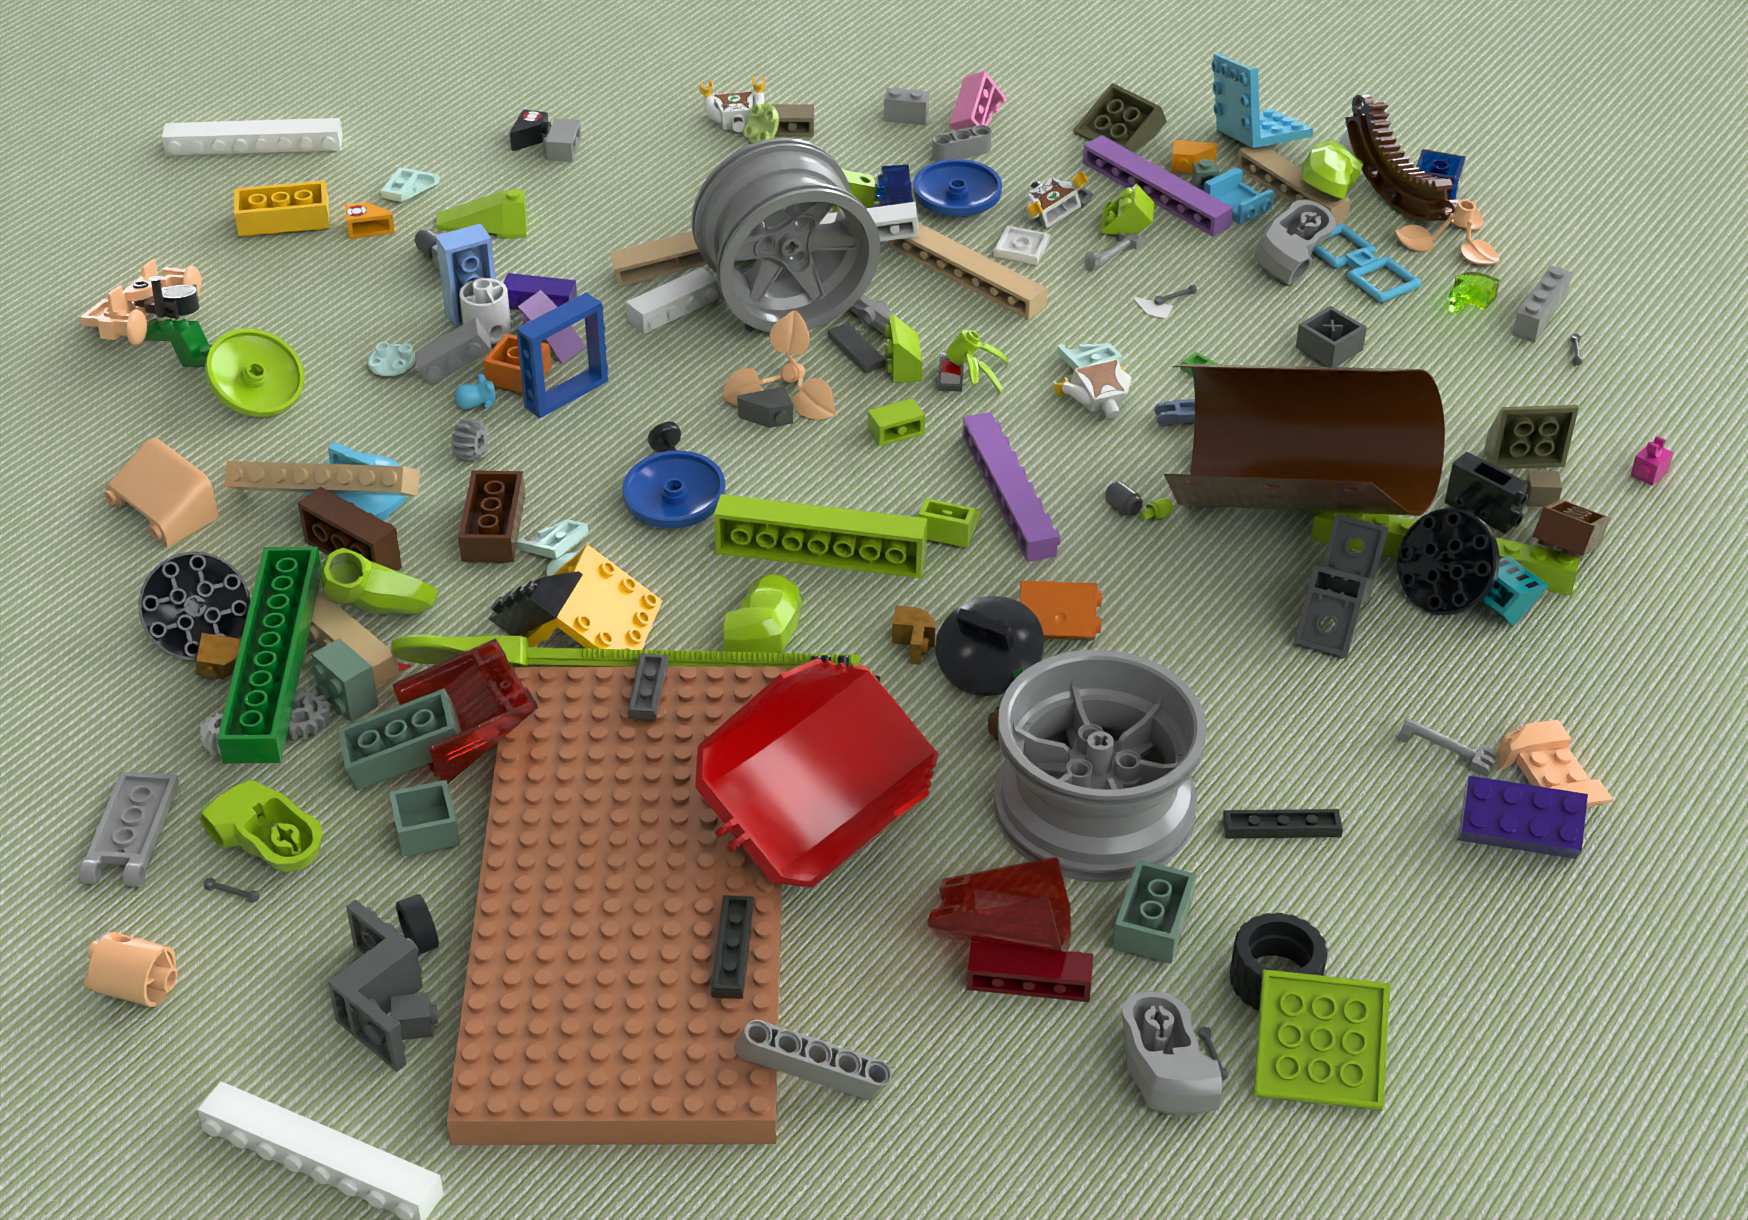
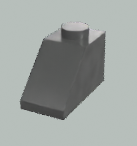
M785 387L737 395L739 418L769 428L793 423V403Z

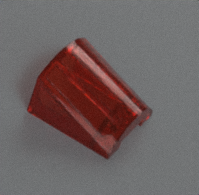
M496 639L400 680L392 686L399 705L445 688L457 710L462 733L431 746L429 752L433 762L429 763L428 766L438 782L447 780L448 784L538 709L535 699L528 688L522 685Z
M1057 857L942 879L939 887L942 899L940 907L932 909L927 920L929 928L936 937L1067 952L1069 950L1072 933L1071 906L1060 862Z

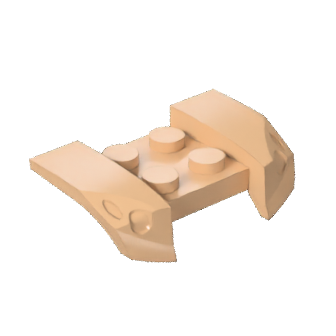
M1559 720L1526 724L1506 734L1497 749L1500 770H1505L1517 762L1531 785L1588 794L1587 807L1611 803L1613 800L1599 779H1589L1571 753L1568 746L1572 739Z

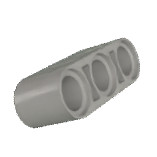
M977 125L935 135L933 137L932 159L937 162L948 159H964L988 153L991 150V128L986 125Z

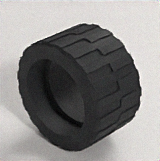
M1276 912L1271 914L1265 913L1251 918L1240 927L1235 936L1230 967V983L1233 985L1234 992L1245 1004L1250 1005L1257 1011L1260 1010L1263 969L1271 970L1255 960L1263 956H1280L1292 960L1301 967V969L1290 971L1292 973L1324 976L1328 955L1326 941L1316 927L1295 915Z

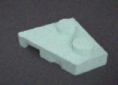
M399 167L381 189V197L395 202H403L439 183V175Z
M1110 343L1096 345L1079 344V349H1066L1065 344L1057 345V354L1073 370L1118 359L1119 364H1122L1123 356Z
M566 519L552 527L538 531L539 537L527 541L521 538L516 542L520 551L557 559L588 534L589 530L587 523Z

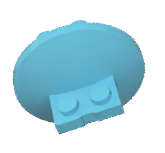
M333 442L328 447L330 461L324 463L401 466L388 457L356 452L336 442ZM335 493L338 497L355 504L368 513H372L382 521L386 520L389 514L397 510L407 497L399 495Z

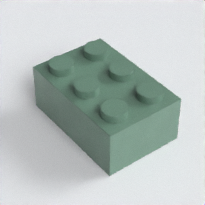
M1138 859L1115 922L1112 948L1172 963L1193 901L1196 874Z

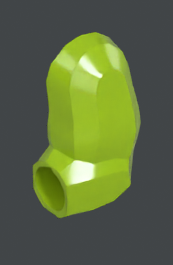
M1329 139L1317 143L1311 149L1303 162L1301 179L1327 194L1345 199L1347 191L1355 184L1363 163L1346 147Z
M345 548L338 549L326 557L320 575L324 595L329 601L344 605L349 604L367 613L417 615L432 608L439 595L438 590L431 585L371 562L361 554Z
M769 574L754 580L748 587L747 595L742 600L740 609L726 612L723 632L724 652L782 653L794 635L803 606V599L797 584L777 574Z
M248 780L230 788L215 797L198 812L200 823L204 830L222 849L241 846L244 851L250 855L260 857L273 869L283 872L301 870L311 865L318 857L323 836L320 822L313 816L303 812L282 793L254 780Z

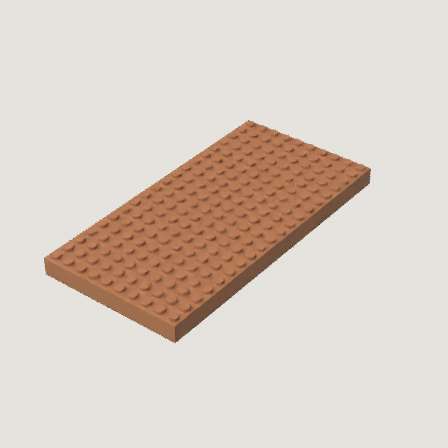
M508 667L447 1116L451 1145L776 1144L778 1071L742 1059L736 1053L734 1043L746 1024L752 1020H761L779 1026L782 884L772 883L742 845L730 853L726 847L735 837L730 831L719 838L714 833L724 823L696 790L695 783L698 745L778 675L786 672V667H668L656 721L628 719V708L638 667ZM723 895L754 896L743 999L711 997Z

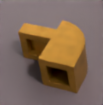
M895 606L892 622V643L910 645V664L921 665L922 655L928 654L929 647H935L936 625L934 618L920 608Z

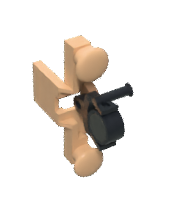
M152 259L141 268L142 276L125 290H122V286L119 285L109 292L107 300L103 299L80 317L82 326L98 327L100 339L116 340L120 336H127L132 345H139L146 337L147 320L145 316L149 313L156 314L160 318L168 317L178 320L179 316L198 311L200 308L198 295L202 286L200 271L192 265L188 266L185 270L164 268V277L158 276L156 261Z

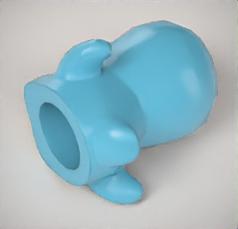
M479 374L477 377L479 384H463L456 389L454 394L456 404L464 410L478 407L482 403L484 407L490 408L496 401L493 382L488 381L484 375Z

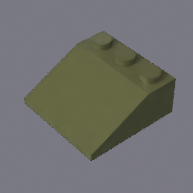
M1111 83L1073 131L1090 141L1103 135L1124 148L1133 151L1153 139L1166 124L1167 120L1161 106Z
M1578 405L1502 407L1488 430L1484 448L1488 462L1500 469L1565 467L1579 409Z

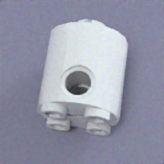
M480 278L466 283L459 293L463 324L476 317L488 331L491 344L498 343L505 334L511 335L508 291L505 284L492 278Z

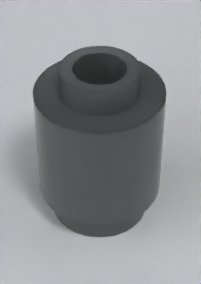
M422 229L415 235L414 242L421 252L432 259L431 247L437 245V234L431 230Z
M1122 481L1112 483L1106 489V502L1122 514L1135 516L1141 510L1143 500L1140 494Z

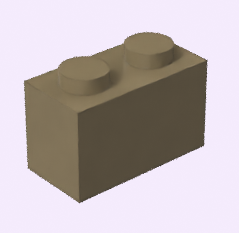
M771 104L775 107L779 119L778 129L774 137H814V104Z

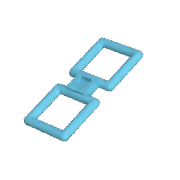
M1345 224L1336 225L1328 238L1341 233L1361 249L1340 258L1334 257L1320 245L1313 250V253L1333 268H1340L1347 264L1352 267L1353 270L1347 272V278L1380 303L1421 286V281L1390 257L1385 256L1380 259L1375 257L1373 254L1376 248ZM1386 266L1407 283L1382 293L1361 276Z

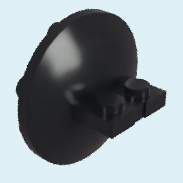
M1455 508L1439 509L1422 516L1405 534L1398 551V576L1407 596L1420 608L1439 615L1461 614L1481 603L1493 588L1499 572L1500 554L1493 532L1478 516Z
M185 552L167 558L150 572L139 596V617L145 633L159 649L179 659L196 660L202 633L240 639L243 635L250 606V595L240 573L224 559L204 552Z
M986 596L966 602L945 619L936 638V658L946 679L958 689L979 696L1004 694L1015 680L1013 673L1022 668L1026 670L1042 661L1045 650V638L1038 618L1027 606L1007 597Z

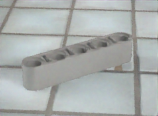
M752 1020L747 1023L734 1043L736 1053L744 1060L867 1100L875 1099L892 1077L889 1066L879 1059L761 1020Z

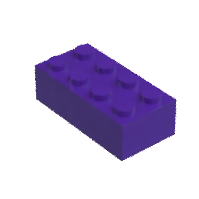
M1468 776L1464 789L1458 840L1577 859L1582 851L1588 794Z

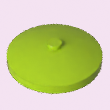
M243 328L227 332L213 343L205 361V376L211 391L224 405L243 415L252 417L279 415L296 403L304 387L305 374L299 356L288 343L267 331Z

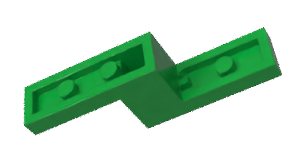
M152 319L147 321V333L143 341H170L182 366L205 367L206 357L213 344L209 345L198 321H187L186 319L179 321Z

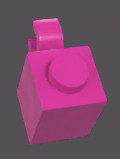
M1655 436L1654 442H1648L1647 446L1636 454L1631 471L1632 476L1653 486L1669 472L1674 452L1664 448L1665 439Z

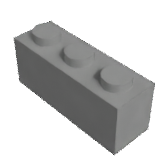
M475 317L416 351L417 370L430 385L436 383L492 351L489 333Z

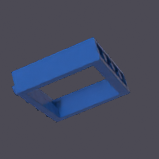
M587 292L516 328L524 406L538 418L548 415L608 382L607 347L605 344V326L603 321L604 308L600 300H597ZM585 318L589 369L545 392L540 341Z

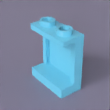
M1236 167L1206 181L1204 192L1233 207L1232 220L1242 224L1272 209L1274 191L1269 189L1263 193H1258L1242 183L1243 170Z

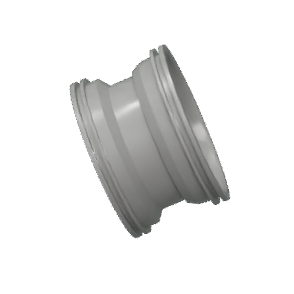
M793 138L768 139L736 151L722 161L706 178L693 205L691 216L693 238L704 261L717 273V281L724 299L732 312L740 320L761 331L771 332L774 324L791 311H797L801 315L808 330L834 320L858 301L870 285L877 270L881 247L879 232L874 220L860 200L851 194L847 177L837 161L827 151L808 141ZM834 204L838 205L835 221L829 224H819ZM757 259L747 272L733 267L734 261Z
M1080 650L1058 654L1029 667L1010 684L999 708L998 738L1006 759L998 772L995 782L994 809L1000 830L1011 846L1024 858L1046 871L1070 879L1091 882H1113L1131 879L1138 859L1159 865H1165L1171 861L1186 845L1194 828L1197 794L1191 776L1200 764L1206 739L1205 713L1200 701L1191 688L1176 674L1160 664L1137 655L1112 650Z

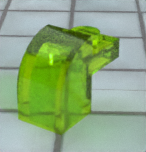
M1479 272L1459 274L1455 277L1454 288L1449 294V300L1451 301L1449 310L1458 313L1468 303L1486 309L1497 297L1500 280Z

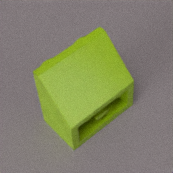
M1137 184L1131 188L1127 187L1121 192L1119 198L1115 201H1109L1103 207L1101 231L1104 234L1118 235L1121 232L1127 235L1140 233L1153 223L1154 201Z
M889 315V325H885L887 344L884 345L887 373H892L893 383L922 381V357L918 334L895 315Z
M925 498L918 513L919 518H927V540L968 548L982 516V512L976 508Z

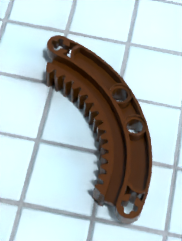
M1369 94L1356 95L1352 100L1353 117H1345L1353 152L1362 161L1363 166L1361 170L1367 180L1387 203L1403 214L1424 221H1446L1450 213L1455 212L1459 202L1456 199H1448L1447 190L1453 189L1451 179H1438V177L1426 175L1424 171L1420 172L1419 167L1414 168V163H1409V157L1403 158L1405 152H1399L1400 144L1395 145L1397 138H1392L1394 130H1389V126L1392 123L1386 120L1389 117V113L1385 112L1388 105L1384 102L1374 103ZM1445 208H1451L1452 212H1446Z

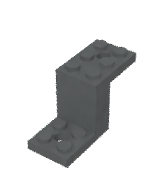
M1336 514L1323 565H1314L1294 644L1348 657L1361 606L1369 604L1389 527ZM1355 538L1360 539L1363 543V550L1358 554L1351 553L1348 548L1349 542ZM1325 616H1330L1335 621V627L1331 632L1323 631L1320 626V622Z
M355 899L346 906L353 945L364 955L327 981L335 1020L397 1072L406 1065L405 1045L400 1032L402 1026L395 1016L391 1014L388 1016L387 1014L391 1012V996L415 994L423 988L421 979L422 969L417 956L419 951L416 944L410 938L405 939L391 923H385L377 917V914L371 907H365Z

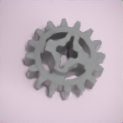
M303 688L301 693L296 691L287 736L291 735L292 740H296L297 736L302 735L303 739H307V734L312 733L316 736L318 735V728H326L325 722L330 721L329 713L331 712L329 702H326L324 695L318 696L316 690L307 693V688Z

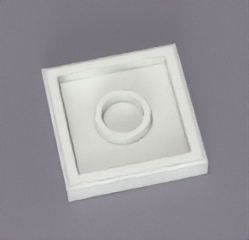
M1007 226L994 249L993 257L1038 265L1050 242V234Z

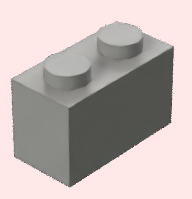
M898 87L887 88L884 96V121L926 125L929 114L928 91L920 89L905 90Z
M554 118L552 126L548 127L547 138L543 140V151L547 153V160L573 162L581 141L580 120Z

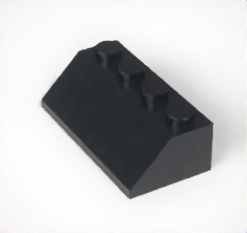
M577 571L545 576L534 582L531 580L526 586H519L516 591H509L504 597L499 596L491 606L493 612L489 620L512 636H519L554 620L583 574Z

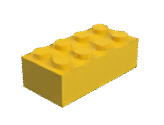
M326 180L235 188L234 216L238 236L251 237L260 234L274 235L282 232L330 228Z

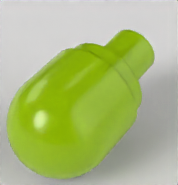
M1167 498L1155 499L1146 505V509L1139 511V517L1142 521L1149 518L1152 521L1161 520L1172 513L1173 505Z

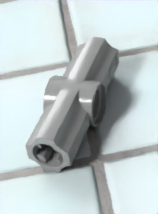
M863 294L849 309L859 316L865 328L871 329L875 327L885 334V325H889V315H892L889 307L884 301L874 302Z

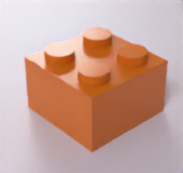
M505 334L483 360L485 378L488 381H492L496 387L523 394L517 336ZM541 342L543 372L545 376L552 368L550 346Z

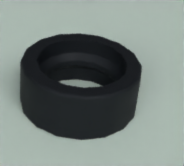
M416 894L397 901L396 911L405 939L410 938L416 944L419 951L417 955L438 948L437 931L424 898L420 894Z

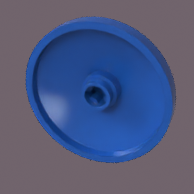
M965 159L941 160L931 163L917 172L913 180V194L920 205L935 213L948 216H969L985 212L999 202L1002 195V180L992 168L976 161Z
M666 451L646 457L629 470L623 482L624 503L628 511L641 522L660 528H682L706 520L714 514L720 495L726 494L725 478L720 467L708 457L690 451Z

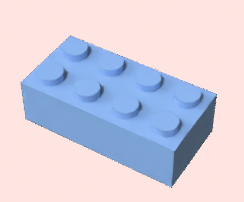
M481 224L436 236L445 314L455 329L463 325L459 296L460 289L466 283L475 279H496L491 237Z

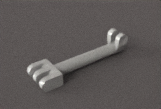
M1123 232L1119 233L1120 242L1099 256L1094 255L1090 251L1086 252L1084 256L1086 269L1092 272L1129 246L1138 249L1145 244L1146 237L1139 236L1137 233L1130 235Z
M1406 718L1398 736L1400 741L1408 742L1414 733L1471 760L1469 769L1483 776L1489 774L1494 761L1498 757L1497 751L1483 744L1476 751Z

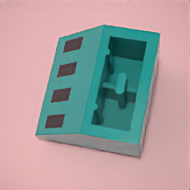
M1508 556L1500 559L1496 582L1481 603L1514 626L1549 586Z

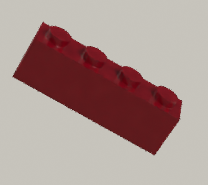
M971 942L966 990L1090 1002L1094 954Z

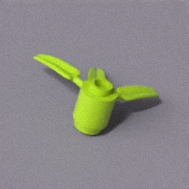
M962 330L948 346L947 357L956 365L967 362L971 385H975L978 382L980 368L993 383L998 393L1001 394L1002 387L995 374L983 361H978L973 354L978 349H982L1000 358L1005 364L1009 363L1007 358L994 346L988 343L982 345L980 336L975 331Z

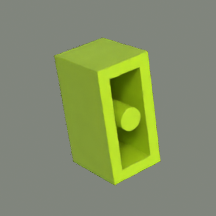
M913 398L868 410V431L879 446L924 435L925 414Z

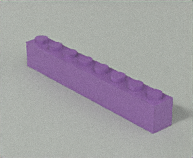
M1103 135L1084 144L1083 164L1126 188H1131L1137 184L1154 201V204L1205 233L1215 236L1231 226L1233 207Z
M992 412L963 417L962 437L1026 561L1031 562L1056 557L1057 545H1060L1061 542L1059 532L1054 530L1050 515L1046 514L1043 510L1042 500L1036 497L1033 483L1028 482L1024 467H1020L1016 452L1011 450L1008 437L1002 433L1000 422L995 420Z

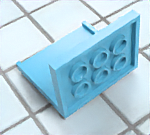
M1221 52L1213 54V61L1211 63L1214 73L1212 89L1215 94L1213 110L1216 115V128L1218 131L1252 148L1313 137V128L1304 125L1303 122L1296 121L1295 118L1285 116L1284 113H1278L1275 109L1263 110V113H1260L1258 68H1250L1223 56Z

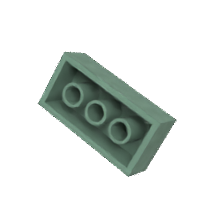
M445 688L338 729L345 770L358 790L466 749L457 710Z

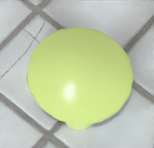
M768 103L752 105L743 133L753 144L774 138L779 123L775 107Z

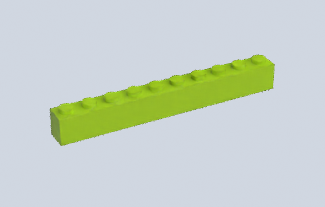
M1316 512L1311 540L1328 544L1335 516L1339 514L1389 527L1382 555L1398 558L1401 542L1409 528L1416 521L1383 514ZM1355 538L1349 542L1348 548L1362 551L1363 543L1360 539ZM1496 538L1500 559L1508 556L1513 558L1548 584L1547 591L1566 595L1572 594L1580 555L1578 558L1564 554L1563 551Z

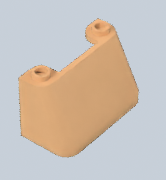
M156 437L144 442L105 487L104 496L110 505L121 507L125 504V501L149 519V532L151 536L157 541L160 540L167 547L219 518L213 487L208 477Z

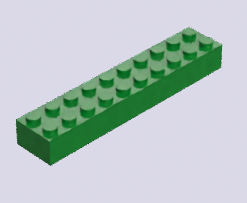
M318 547L263 548L217 738L223 764L281 763L321 579L322 567Z

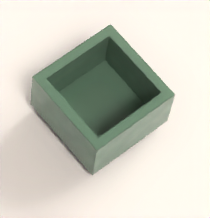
M340 638L312 653L314 664L312 671L317 680L318 686H316L318 696L324 695L337 714L344 715L352 722L379 706L372 666Z
M447 780L389 791L392 815L402 857L460 845L457 820Z

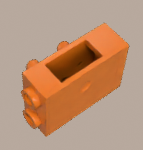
M1021 581L1020 602L1036 615L1042 626L1045 639L1095 640L1096 633H1101V617H1096V607H1101L1102 590H1097V583Z

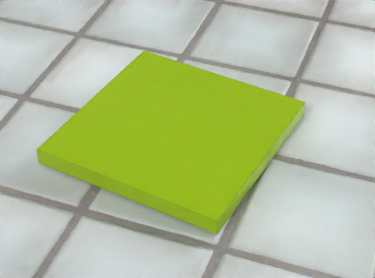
M1263 969L1253 1097L1383 1111L1390 983Z

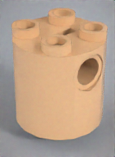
M110 932L102 937L100 941H93L88 949V958L91 960L88 973L84 979V986L96 993L148 1007H155L163 1001L177 981L176 956L174 950L169 946Z

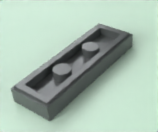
M849 323L828 330V337L864 373L886 366V359Z
M640 654L628 708V719L657 720L669 663L668 655Z

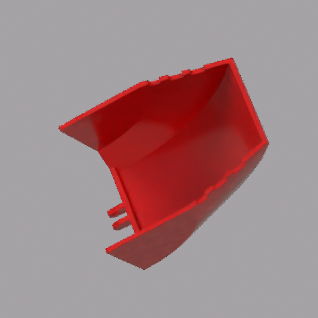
M814 659L778 675L698 745L695 788L724 823L714 832L718 838L724 836L729 831L734 835L735 838L726 847L730 853L742 845L772 883L813 888L929 795L927 789L931 787L932 783L929 779L934 775L932 769L936 767L939 754L867 666L851 664L847 668L845 663L840 662L835 666L833 661L827 660L823 663L821 659Z

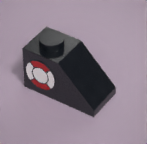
M522 110L509 132L511 151H517L543 142L547 136L548 127H551V122L548 121V112Z

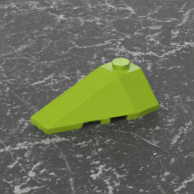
M510 189L500 191L438 212L436 227L439 230L455 231L481 224L487 233L497 234V238H527L525 190Z

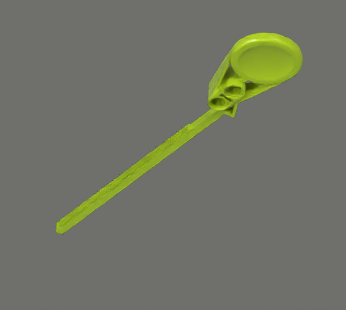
M409 635L399 637L391 642V654L404 661L428 665L464 664L482 668L530 666L638 667L640 654L645 653L668 655V667L773 666L786 667V671L811 661V656L830 655L836 666L838 664V656L847 655L530 647L527 643V638L512 635H477L475 637ZM848 655L849 666L851 664L860 665V655Z

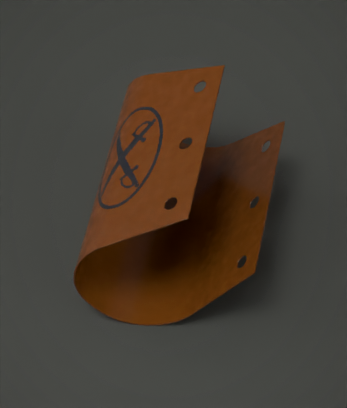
M1215 364L1173 366L1191 368L1195 391V423L1190 475L1164 474L1178 505L1406 516L1422 515L1431 506L1439 487L1443 468L1445 421L1440 392L1435 380L1426 370Z

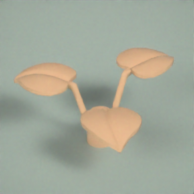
M1460 200L1455 212L1450 213L1446 222L1432 236L1427 229L1418 225L1404 226L1395 231V235L1403 245L1414 251L1426 252L1433 249V241L1437 239L1449 223L1467 229L1466 242L1468 244H1463L1461 247V254L1466 260L1478 265H1494L1499 262L1498 255L1490 244L1480 239L1471 240V230L1480 229L1483 225V218L1476 207L1475 200Z
M791 311L778 320L770 332V342L773 348L780 353L787 352L786 356L790 363L782 367L781 374L759 381L757 372L754 369L742 368L735 371L728 378L724 386L723 397L725 401L738 407L737 395L763 391V388L760 386L761 384L783 378L786 382H797V388L800 392L794 395L793 405L799 414L810 419H826L836 415L833 393L824 380L812 378L807 380L802 387L805 368L801 363L796 362L791 353L798 356L804 354L808 349L810 340L806 323L797 311Z

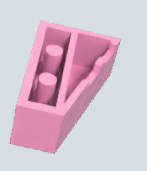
M986 71L963 78L950 121L953 130L977 125L987 126L992 120L991 116L999 111L1000 104L1005 103L1007 100Z

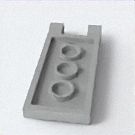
M137 772L120 773L87 855L81 863L79 877L82 884L98 885L102 877L103 864L126 865L123 874L125 886L142 887L144 885L146 867L179 785L177 775Z

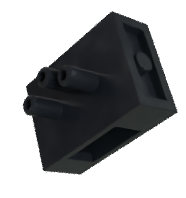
M1466 451L1452 463L1445 503L1456 509L1478 516L1487 525L1506 534L1513 527H1518L1523 519L1522 508L1528 498V494H1526L1528 482Z

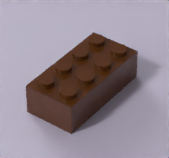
M472 470L458 536L461 561L514 562L516 541H518L526 495L523 471Z
M319 487L298 502L305 543L312 547H318V550L326 555L345 548L361 554L371 562L394 571L402 568L397 530L392 524L382 521L372 513L360 509L355 504L349 503L322 487Z
M1561 499L1543 507L1532 537L1539 539L1537 543L1548 548H1553V546L1561 547L1564 549V554L1578 558L1579 555L1584 556L1600 546L1611 518Z

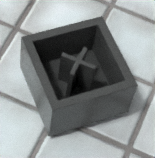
M1329 306L1299 324L1296 348L1327 367H1336L1363 350L1367 327L1336 308Z

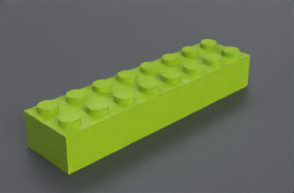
M725 494L720 495L714 512L716 554L920 579L922 577L926 561L927 518Z

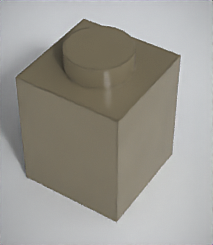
M1528 470L1527 478L1524 480L1528 482L1526 494H1528L1527 506L1544 507L1560 500L1562 484L1558 471Z

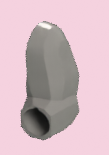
M1310 200L1295 201L1287 211L1273 220L1263 233L1254 253L1255 258L1268 275L1287 285H1291L1306 273L1312 262L1311 254L1313 250L1325 241L1335 229L1337 224L1334 215L1317 202Z
M1155 991L1141 992L1127 998L1122 1006L1127 1067L1138 1085L1147 1106L1172 1116L1195 1115L1219 1109L1222 1096V1076L1218 1061L1199 1053L1197 1038L1192 1030L1190 1010L1185 1003L1167 993Z

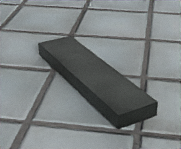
M1339 809L1223 810L1222 818L1226 839L1342 837L1343 833Z
M723 895L711 988L712 998L743 999L754 896Z

